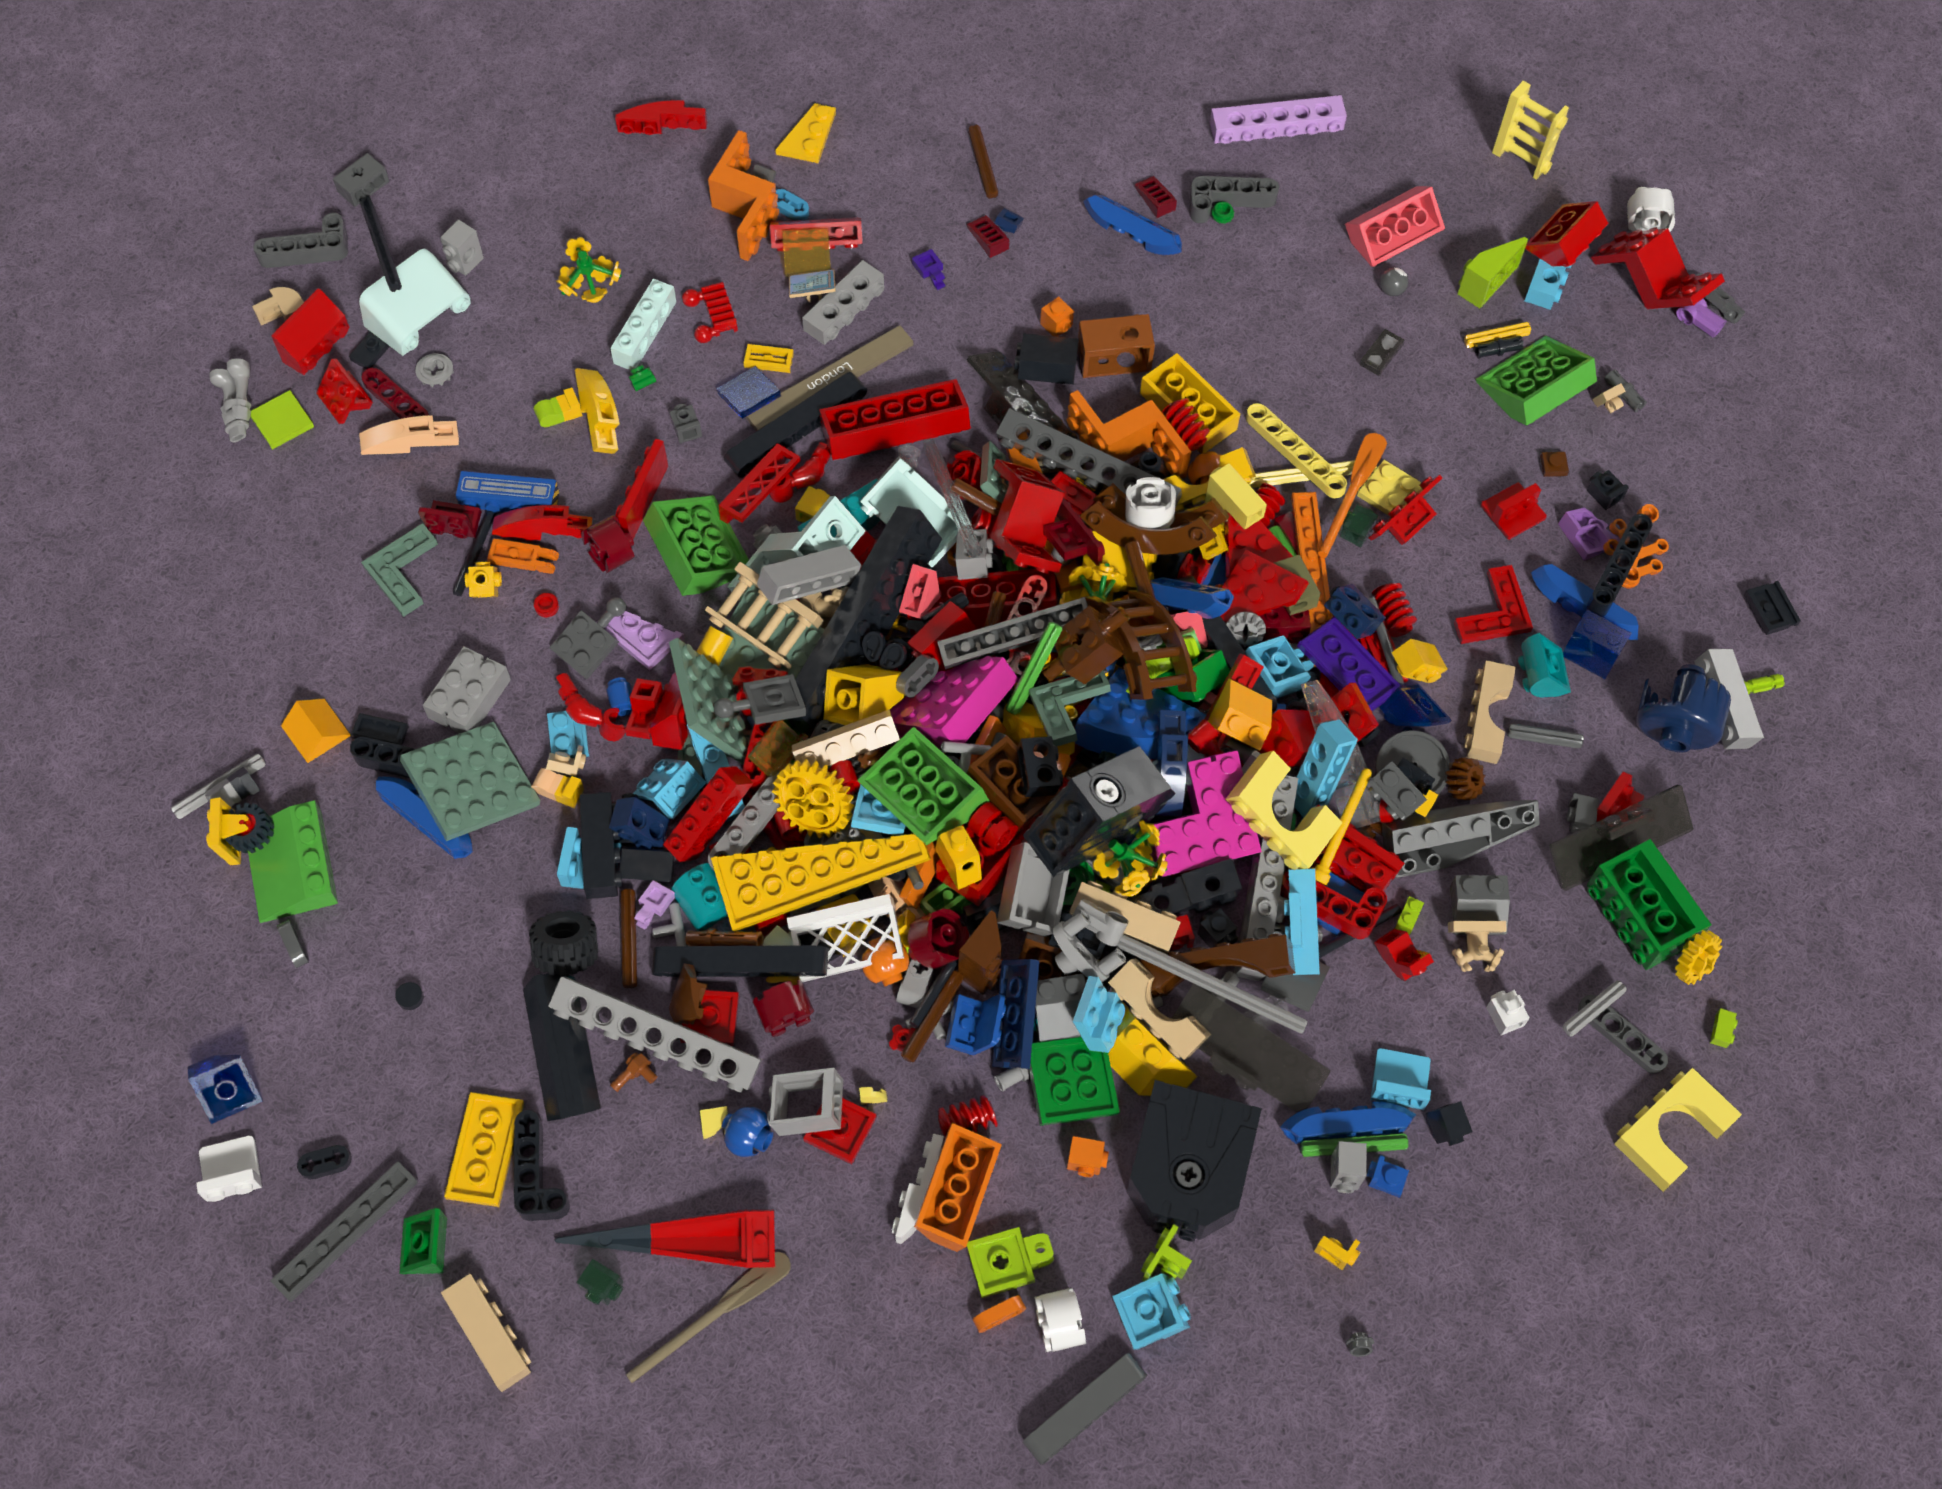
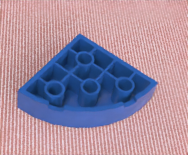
M1119 667L1108 680L1111 692L1096 696L1078 718L1074 728L1077 734L1075 744L1100 754L1102 750L1115 753V757L1140 746L1150 760L1158 759V711H1186V735L1202 719H1205L1206 714L1158 688L1152 690V699H1130V693L1126 692L1128 681L1125 670Z

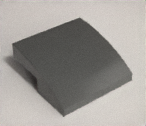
M1319 962V975L1289 974L1272 978L1266 976L1260 990L1309 1012L1330 967Z

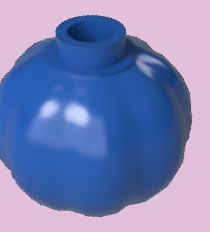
M740 1108L733 1115L729 1113L723 1120L722 1128L725 1129L724 1141L726 1147L730 1152L739 1157H751L757 1155L759 1151H766L773 1139V1132H771V1127L768 1124L767 1114L758 1108Z

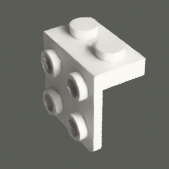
M245 1136L200 1149L199 1157L203 1181L196 1184L198 1194L207 1202L219 1201L236 1194H247L255 1189L262 1188L256 1143L252 1136Z

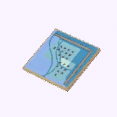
M834 269L789 276L790 298L807 296V300L810 303V295L817 294L820 301L823 293L836 292Z

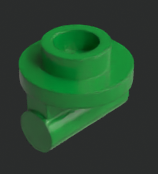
M641 365L630 370L632 375L628 378L635 392L656 382V378L649 367L644 368Z

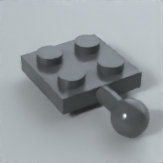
M613 597L607 602V611L597 623L581 610L550 646L552 651L586 679L592 675L619 643L617 639L605 630V627L614 617H619L626 611V604L619 597Z
M793 674L743 683L746 699L731 701L727 698H720L714 704L715 714L723 719L729 718L735 711L750 709L755 725L806 716V707Z

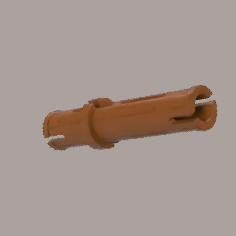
M709 929L708 931L689 930L686 933L685 941L688 946H763L764 937L761 934L762 932H721L717 929Z

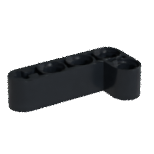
M524 1110L515 1118L514 1207L520 1217L526 1221L560 1219L565 1217L570 1211V1202L561 1189H543V1125L534 1111ZM530 1121L533 1122V1124L530 1125V1135L532 1137L528 1136V1133L525 1129V1127L528 1126V1122ZM529 1147L535 1148L533 1155L529 1157L522 1156L525 1149ZM527 1174L535 1175V1179L531 1183H522L523 1178ZM553 1200H563V1203L559 1208H550V1204ZM525 1202H535V1205L531 1210H522V1206Z

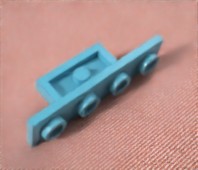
M1315 869L1289 870L1290 893L1289 900H1284L1285 916H1290V926H1285V935L1292 942L1296 971L1293 975H1319Z

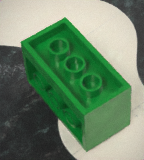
M1651 839L1599 865L1587 883L1590 897L1599 902L1603 908L1604 917L1615 925L1620 940L1628 944L1633 951L1634 960L1637 964L1642 965L1645 970L1682 952L1683 946L1688 941H1694L1696 934L1701 935L1703 930L1707 931L1712 925Z

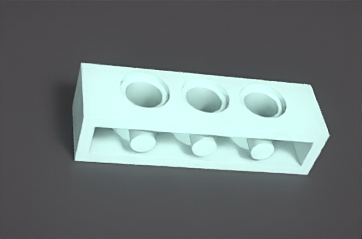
M656 279L651 281L610 348L614 364L629 370L639 365L676 304L674 286Z

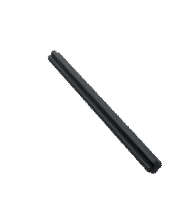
M371 197L360 198L359 203L387 285L391 292L401 290L402 285Z

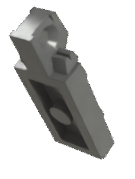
M1717 287L1705 297L1709 300L1708 303L1711 307L1721 310L1724 313L1725 319L1733 324L1738 323L1745 314V311L1735 303L1736 300L1720 287Z

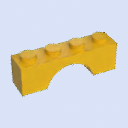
M1243 447L1220 456L1219 467L1222 468L1230 463L1248 484L1252 482L1251 478L1256 477L1248 453ZM1177 475L1163 479L1181 488L1182 496L1175 508V512L1184 510V505L1189 503L1197 505L1205 502L1209 481L1201 485H1189Z

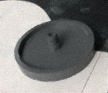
M1405 731L1392 736L1385 742L1376 758V775L1391 761L1398 765L1404 757L1435 778L1431 789L1433 792L1439 794L1447 784L1445 783L1447 780L1445 772L1449 771L1450 760L1445 748L1437 739L1424 732Z

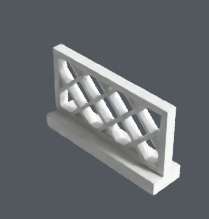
M886 894L787 918L794 946H800L798 935L810 933L816 937L812 945L817 946L821 940L831 946L828 952V961L835 950L847 957L840 967L834 968L828 964L830 969H827L826 976L800 977V980L806 982L872 965L871 956L873 952L878 951L877 949L884 943L886 938L895 942L897 953L892 954V959H903L904 953L895 914L896 908L891 895ZM889 914L891 923L885 932L874 926L879 916ZM861 921L867 925L860 938L848 932L853 922ZM846 924L844 929L840 927V925ZM831 927H836L842 931L834 944L822 938L827 929ZM871 928L883 935L875 948L863 941ZM891 931H893L894 938L889 935ZM846 934L857 941L849 954L838 948ZM863 944L873 951L867 960L860 962L853 956L859 946ZM850 960H853L854 962H856V963L848 964V963L850 962Z

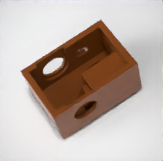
M1135 314L1132 316L1079 322L1078 355L1083 378L1152 370L1155 342L1149 314ZM1124 352L1132 354L1135 357V363L1130 367L1120 366L1117 362L1119 354ZM1107 359L1108 363L1100 364L1098 360Z

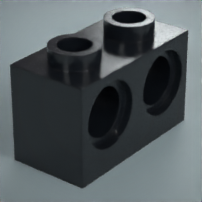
M1052 736L1022 738L1016 751L1024 797L1056 795L1059 787L1063 784V774L1057 767L1056 761H1058L1059 753L1058 747L1053 745ZM1034 752H1040L1044 757H1037ZM1038 776H1044L1048 782L1041 781Z

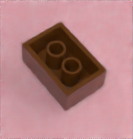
M1006 735L973 762L966 774L983 788L989 801L1002 812V817L1007 816L1018 826L1017 834H1019L1043 813L1045 808L1055 800L1060 790L1058 789L1056 795L1024 797L1016 751L1017 745ZM1038 776L1041 781L1048 782L1044 776Z

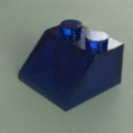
M1586 610L1567 643L1563 656L1578 666L1606 679L1632 633Z

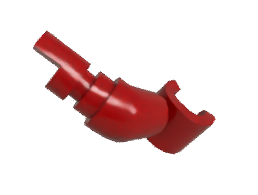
M820 442L809 461H806L803 466L792 471L791 476L788 474L778 484L780 486L775 487L770 493L771 499L779 503L787 502L794 494L793 487L801 489L818 483L823 477L825 465L831 457L828 445Z
M567 673L556 676L561 685L558 694L565 701L566 712L572 720L578 724L591 727L599 725L601 736L608 741L615 742L623 738L626 727L622 724L615 725L612 723L616 721L619 708H610L604 714L601 713L602 709L590 704L586 698L578 694V689Z

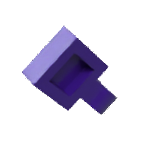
M932 249L912 258V264L923 279L930 276L937 290L945 287L942 281L945 279V276L941 272L943 270V263Z

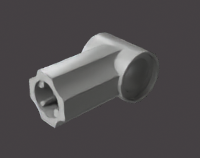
M1083 898L1072 916L1083 909L1091 918V923L1085 928L1096 933V937L1103 943L1117 946L1129 923L1128 919L1117 912L1105 911Z

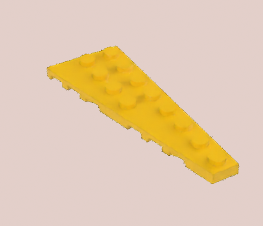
M915 834L874 840L865 839L856 842H838V844L830 845L820 844L793 847L776 851H758V853L749 854L739 853L731 856H714L711 858L731 928L735 932L931 860L927 846Z

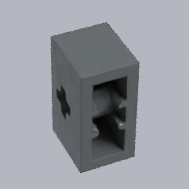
M367 153L360 159H357L347 169L340 172L333 178L337 192L356 207L360 204V198L371 196L386 185L389 179L385 167Z

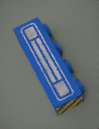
M461 471L456 491L458 504L478 507L494 513L499 511L508 512L529 506L557 505L559 497L557 481L554 479Z

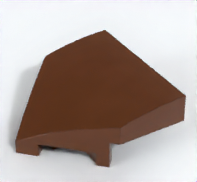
M683 964L669 1006L670 1015L675 1023L694 1025L695 1019L703 1017L701 1002L707 984L697 983L694 965Z

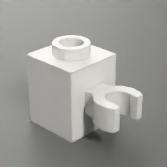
M1515 990L1508 993L1500 991L1491 996V1000L1486 1007L1500 1035L1525 1026L1530 1018L1524 1008L1525 1004L1521 996L1517 995Z

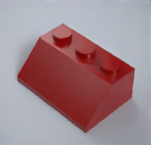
M1598 201L1563 204L1527 242L1525 248L1552 267H1568L1574 264L1576 258L1583 251L1587 250L1589 244L1602 233V230L1608 225V221Z
M318 288L271 337L282 362L305 375L316 366L317 361L324 354H328L331 351L333 345L340 338L345 337L349 325L345 315Z
M675 672L672 674L669 684L664 686L663 698L661 702L657 703L654 720L649 722L648 734L652 737L653 746L682 750L688 737L687 720Z

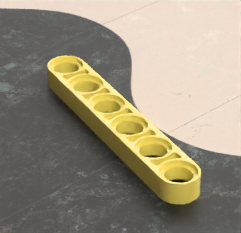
M1252 404L1248 407L1246 415L1248 424L1318 488L1331 498H1340L1345 494L1347 487L1345 477L1275 414L1262 404ZM1261 413L1263 417L1255 418L1251 414ZM1273 426L1278 428V431L1270 432L1266 428ZM1285 440L1292 441L1294 445L1285 446L1282 442ZM1304 454L1309 456L1310 459L1301 460L1298 456ZM1323 469L1326 473L1318 475L1314 473V470ZM1337 483L1341 485V488L1333 489L1329 485Z

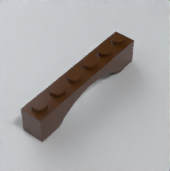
M1280 933L1271 934L1267 938L1259 940L1247 938L1242 940V943L1236 944L1219 943L1214 948L1196 947L1186 953H1166V955L1201 971L1220 966H1238L1258 971L1269 978L1296 973L1292 942L1286 935ZM1140 958L1139 962L1154 976L1151 987L1152 998L1167 996L1178 984L1185 980Z

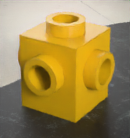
M476 562L475 567H468L469 573H465L466 588L469 587V597H498V587L502 586L501 572H497V567L490 566V562Z

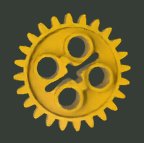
M807 759L802 764L796 760L793 765L789 763L777 775V779L773 782L775 787L772 793L776 795L773 802L780 804L776 810L784 811L785 815L782 819L792 820L790 826L793 827L797 824L800 833L806 829L810 837L814 832H816L818 838H821L824 833L827 837H831L833 833L836 834L841 829H844L853 816L851 811L855 805L850 802L854 797L846 794L850 787L841 785L845 780L844 778H835L836 770L831 773L827 772L828 765L825 764L823 768H819L818 761H815L811 766Z

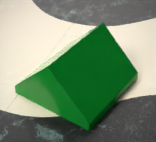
M434 1208L404 1219L399 1274L443 1273L447 1218L441 1209Z

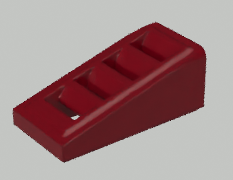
M1155 176L1134 185L1156 218L1176 210L1177 200ZM1149 184H1153V186H1151V187H1148V188H1146V189L1144 188L1145 186H1147V185H1149Z
M987 215L967 224V228L989 258L1009 249V238ZM983 223L986 224L978 229L976 228V226H979Z

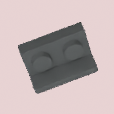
M1393 761L1367 781L1371 785L1368 788L1370 793L1377 800L1382 798L1389 805L1385 809L1395 820L1399 817L1402 821L1405 820L1428 800Z

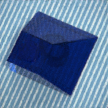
M1420 684L1398 687L1379 707L1384 712V718L1389 723L1395 724V726L1430 727L1448 724L1452 721Z
M240 1054L213 1055L188 1066V1080L211 1124L263 1102Z

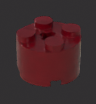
M615 515L606 517L581 533L584 545L587 543L590 545L591 550L588 553L591 559L602 572L606 571V573L611 572L635 557L631 548L634 545V541L628 532L624 533L620 528V522Z
M940 909L912 921L908 932V953L911 959L918 961L928 968H938L958 960L959 950L969 939L967 927H963L958 920L961 917L950 909Z
M797 980V985H792L791 981L776 985L763 992V999L759 1001L756 997L752 1001L764 1031L771 1033L772 1037L782 1035L787 1031L785 1027L792 1024L800 1027L811 1021L810 1015L814 1012L801 980Z

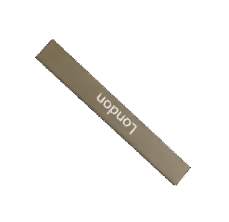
M899 325L745 413V417L757 432L842 375L852 372L856 377H859L913 346V340Z

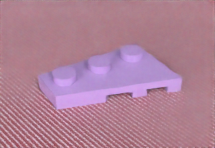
M627 611L619 617H614L605 627V630L619 641L618 645L649 671L671 651L670 641L679 638L681 641L684 639L683 633L678 631L672 632L657 623H649L642 620L640 616Z

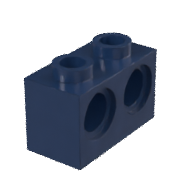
M1353 584L1338 587L1324 605L1357 640L1371 636L1386 618Z
M631 797L616 801L609 828L617 832L619 837L636 844V847L639 849L663 847L670 819L638 798Z

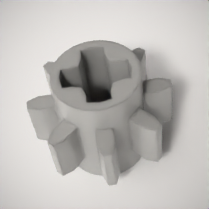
M765 524L753 534L755 538L753 546L758 550L770 534L782 532L776 525L769 527Z

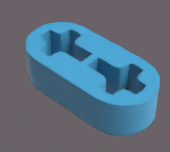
M776 190L778 200H781L777 202L781 214L794 221L806 220L809 217V205L806 201L787 190Z

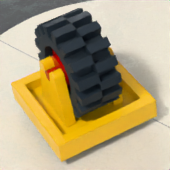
M220 797L210 799V809L207 811L209 833L206 835V841L209 848L229 865L241 864V852L246 854L248 851L255 853L256 847L262 850L264 848L262 843L268 844L270 842L267 837H273L274 832L271 830L274 829V824L271 822L273 820L261 807L252 803V806L249 803H244V808L239 804L236 805L237 810L234 811Z

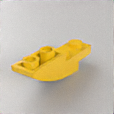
M577 368L575 374L581 412L587 413L593 451L613 454L618 451L615 428L620 424L610 389L598 371Z

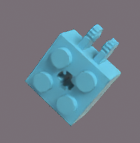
M1284 635L1250 646L1245 651L1249 658L1264 666L1260 675L1276 699L1299 691L1311 678L1308 671L1314 667V664L1311 660L1301 662L1300 659L1305 654L1300 649L1293 650Z

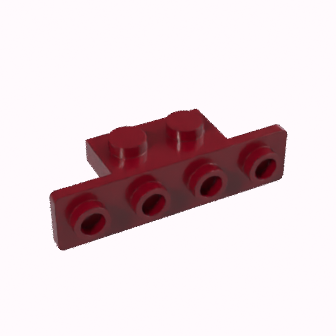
M1063 498L1056 515L1060 521L1044 525L1043 534L1064 560L1074 559L1087 554L1094 564L1099 566L1103 562V556L1105 555L1103 543L1096 539L1091 528L1084 524L1080 515L1076 514L1072 509L1070 502Z

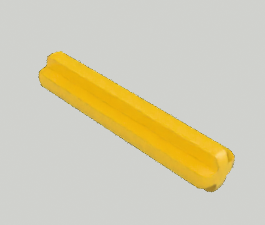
M1528 322L1467 334L1465 335L1464 343L1467 348H1472L1475 344L1491 342L1499 337L1505 339L1521 335V337L1530 335L1531 327Z

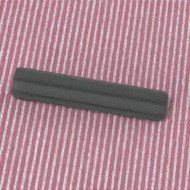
M1514 723L1510 724L1508 728V737L1513 739L1578 749L1582 747L1584 740L1583 735L1579 733Z

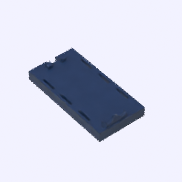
M1002 960L999 994L1005 996L1004 1004H1006V1011L1001 1018L999 1028L1001 1029V1037L994 1046L992 1067L1030 1069L1039 960Z

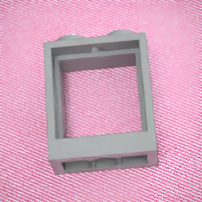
M835 1068L773 1075V1083L769 1088L771 1110L767 1113L769 1126L779 1136L841 1129L843 1078ZM823 1088L821 1115L787 1119L788 1092Z

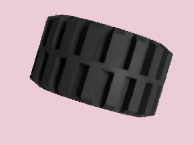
M570 910L556 911V913L545 914V917L538 918L537 922L531 925L529 937L532 962H534L536 968H540L541 972H549V975H574L579 971L587 970V967L592 966L594 960H597L596 924L594 921H591V917L588 915L584 916V913Z

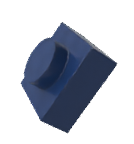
M1004 208L997 216L994 224L1000 226L1003 231L1014 234L1021 226L1024 218Z

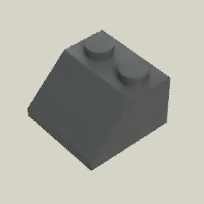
M1455 875L1450 885L1453 921H1506V932L1488 934L1506 935L1510 905L1507 875ZM1454 933V935H1467L1465 933Z
M1084 974L1038 981L1034 1020L1039 1042L1081 1037L1073 1023V1019L1086 985Z

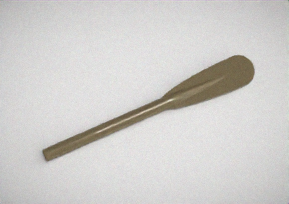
M775 1252V1267L752 1268L726 1292L716 1306L625 1375L631 1383L635 1382L722 1314L744 1305L787 1276L791 1269V1263L787 1255Z

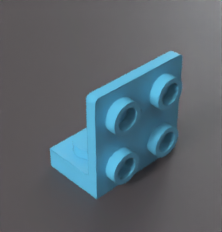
M662 759L656 763L653 768L654 771L637 784V789L633 794L638 795V799L653 801L669 819H674L707 782L688 761Z
M567 827L557 877L560 885L563 887L584 889L582 838H580L577 828ZM615 843V844H616V848H619V847H620V852H621V844H620V843Z
M1379 1048L1376 1053L1371 1100L1424 1110L1430 1101L1431 1090L1427 1089L1431 1059L1429 1057Z

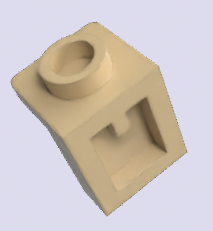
M578 745L575 758H570V755L564 752L549 753L546 769L576 776L578 768L583 769L586 754H582L583 746Z

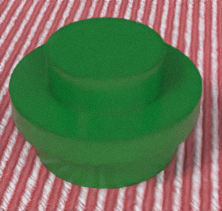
M1219 202L1212 209V218L1218 223H1228L1234 217V210L1228 202Z

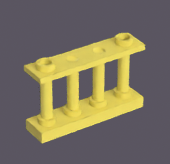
M1522 81L1510 95L1492 153L1500 157L1505 151H1511L1536 166L1533 178L1537 180L1542 173L1546 175L1552 166L1550 161L1560 132L1568 121L1566 115L1569 107L1565 105L1558 114H1555L1530 99L1528 92L1531 85ZM1525 106L1552 122L1550 128L1526 115L1523 107ZM1521 122L1545 136V143L1521 130L1518 123ZM1514 136L1540 151V158L1515 144Z

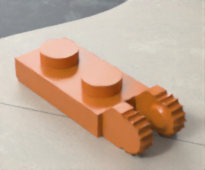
M494 538L488 553L487 562L493 565L531 571L537 570L553 574L555 572V565L538 560L541 557L546 560L557 561L559 553L552 549L541 548L539 545Z

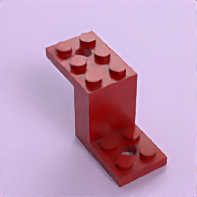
M1654 227L1647 231L1638 229L1632 233L1620 232L1614 236L1612 242L1600 246L1598 252L1591 257L1596 265L1625 262L1647 309L1694 306L1725 282L1722 273L1711 274L1708 272L1695 276V274L1689 275L1668 228L1657 229V227Z
M996 459L993 468L1000 473V478L1009 481V487L990 538L996 543V547L1004 550L1005 555L1014 560L1013 563L1023 568H1027L1028 565L1034 566L1036 570L1046 574L1049 571L1059 573L1062 563L1044 548L1047 537L1043 534V526L1054 523L1065 493L1038 470Z
M1350 682L1316 711L1278 709L1272 714L1271 729L1258 752L1263 754L1274 751L1288 766H1301L1320 724L1340 719L1358 741L1379 724L1357 683ZM1347 711L1350 714L1348 724L1344 722V714Z

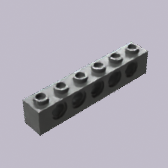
M1085 597L938 641L945 670L1040 641L1049 622H1055L1063 627L1087 608Z

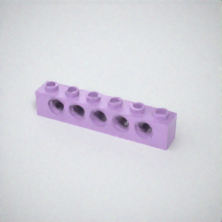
M1340 95L1215 108L1211 111L1210 126L1214 143L1227 144L1232 141H1251L1261 138L1272 139L1280 136L1293 137L1299 134L1312 135L1327 131L1337 132L1344 130L1347 115L1342 96Z

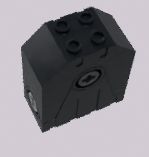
M1139 746L1071 778L1067 783L1068 785L1057 794L1055 800L1045 808L1043 814L1033 822L1031 828L1023 836L1051 875L1055 877L1109 850L1108 844L1111 840L1115 839L1121 844L1141 828L1139 825L1140 820H1143L1146 824L1155 817L1154 815L1176 793Z
M1155 1080L1127 1189V1194L1147 1226L1152 1227L1154 1232L1162 1234L1165 1228L1171 1230L1175 1224L1179 1227L1176 1234H1179L1180 1239L1194 1242L1195 1239L1201 1240L1233 1222L1239 1209L1262 1108Z

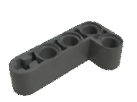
M1198 176L1193 179L1191 186L1190 217L1196 223L1207 222L1210 218L1211 207L1219 202H1228L1232 207L1270 208L1276 204L1279 184L1276 180L1270 178Z
M329 213L322 220V232L263 238L256 241L253 248L259 264L265 268L339 261L348 254V234L342 216L337 213Z

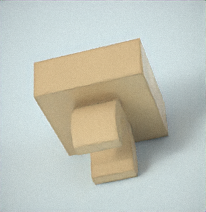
M1621 383L1592 400L1597 407L1605 404L1606 409L1612 413L1624 406L1618 396L1626 391Z

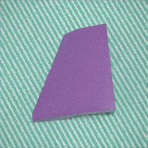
M1586 508L1567 511L1558 523L1583 560L1604 553L1603 545L1608 540L1616 539L1618 542L1620 541L1619 537L1606 529L1608 527L1606 522L1597 519Z

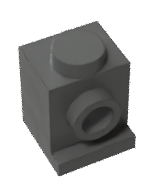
M679 404L673 408V411H669L679 443L702 437L701 426L692 405Z
M1576 793L1572 795L1568 802L1569 809L1566 821L1570 822L1569 831L1573 835L1585 836L1591 834L1596 824L1598 798Z

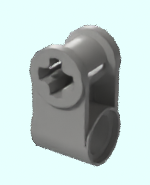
M911 960L905 978L900 985L896 1002L918 1008L929 991L933 979V968L925 967L926 971L918 974L917 970L925 966L918 961Z

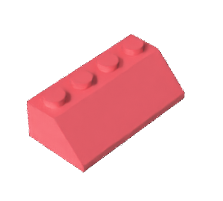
M1416 186L1345 223L1352 245L1371 267L1445 229L1433 188L1430 186Z

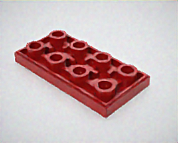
M655 439L652 446L646 448L644 462L635 471V481L633 485L627 487L626 499L623 505L620 504L616 510V517L621 525L620 528L624 533L628 532L632 539H634L668 468L664 441Z

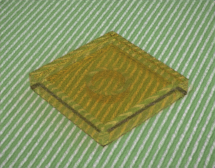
M828 228L782 230L785 277L831 270Z

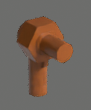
M635 1052L626 1061L627 1069L622 1071L610 1086L618 1092L629 1079L633 1080L635 1077L642 1075L652 1084L658 1076L649 1068L651 1061L642 1053Z

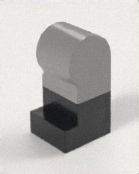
M242 767L212 787L205 794V797L209 803L210 799L220 797L232 807L235 803L249 795L253 796L261 790L248 771Z

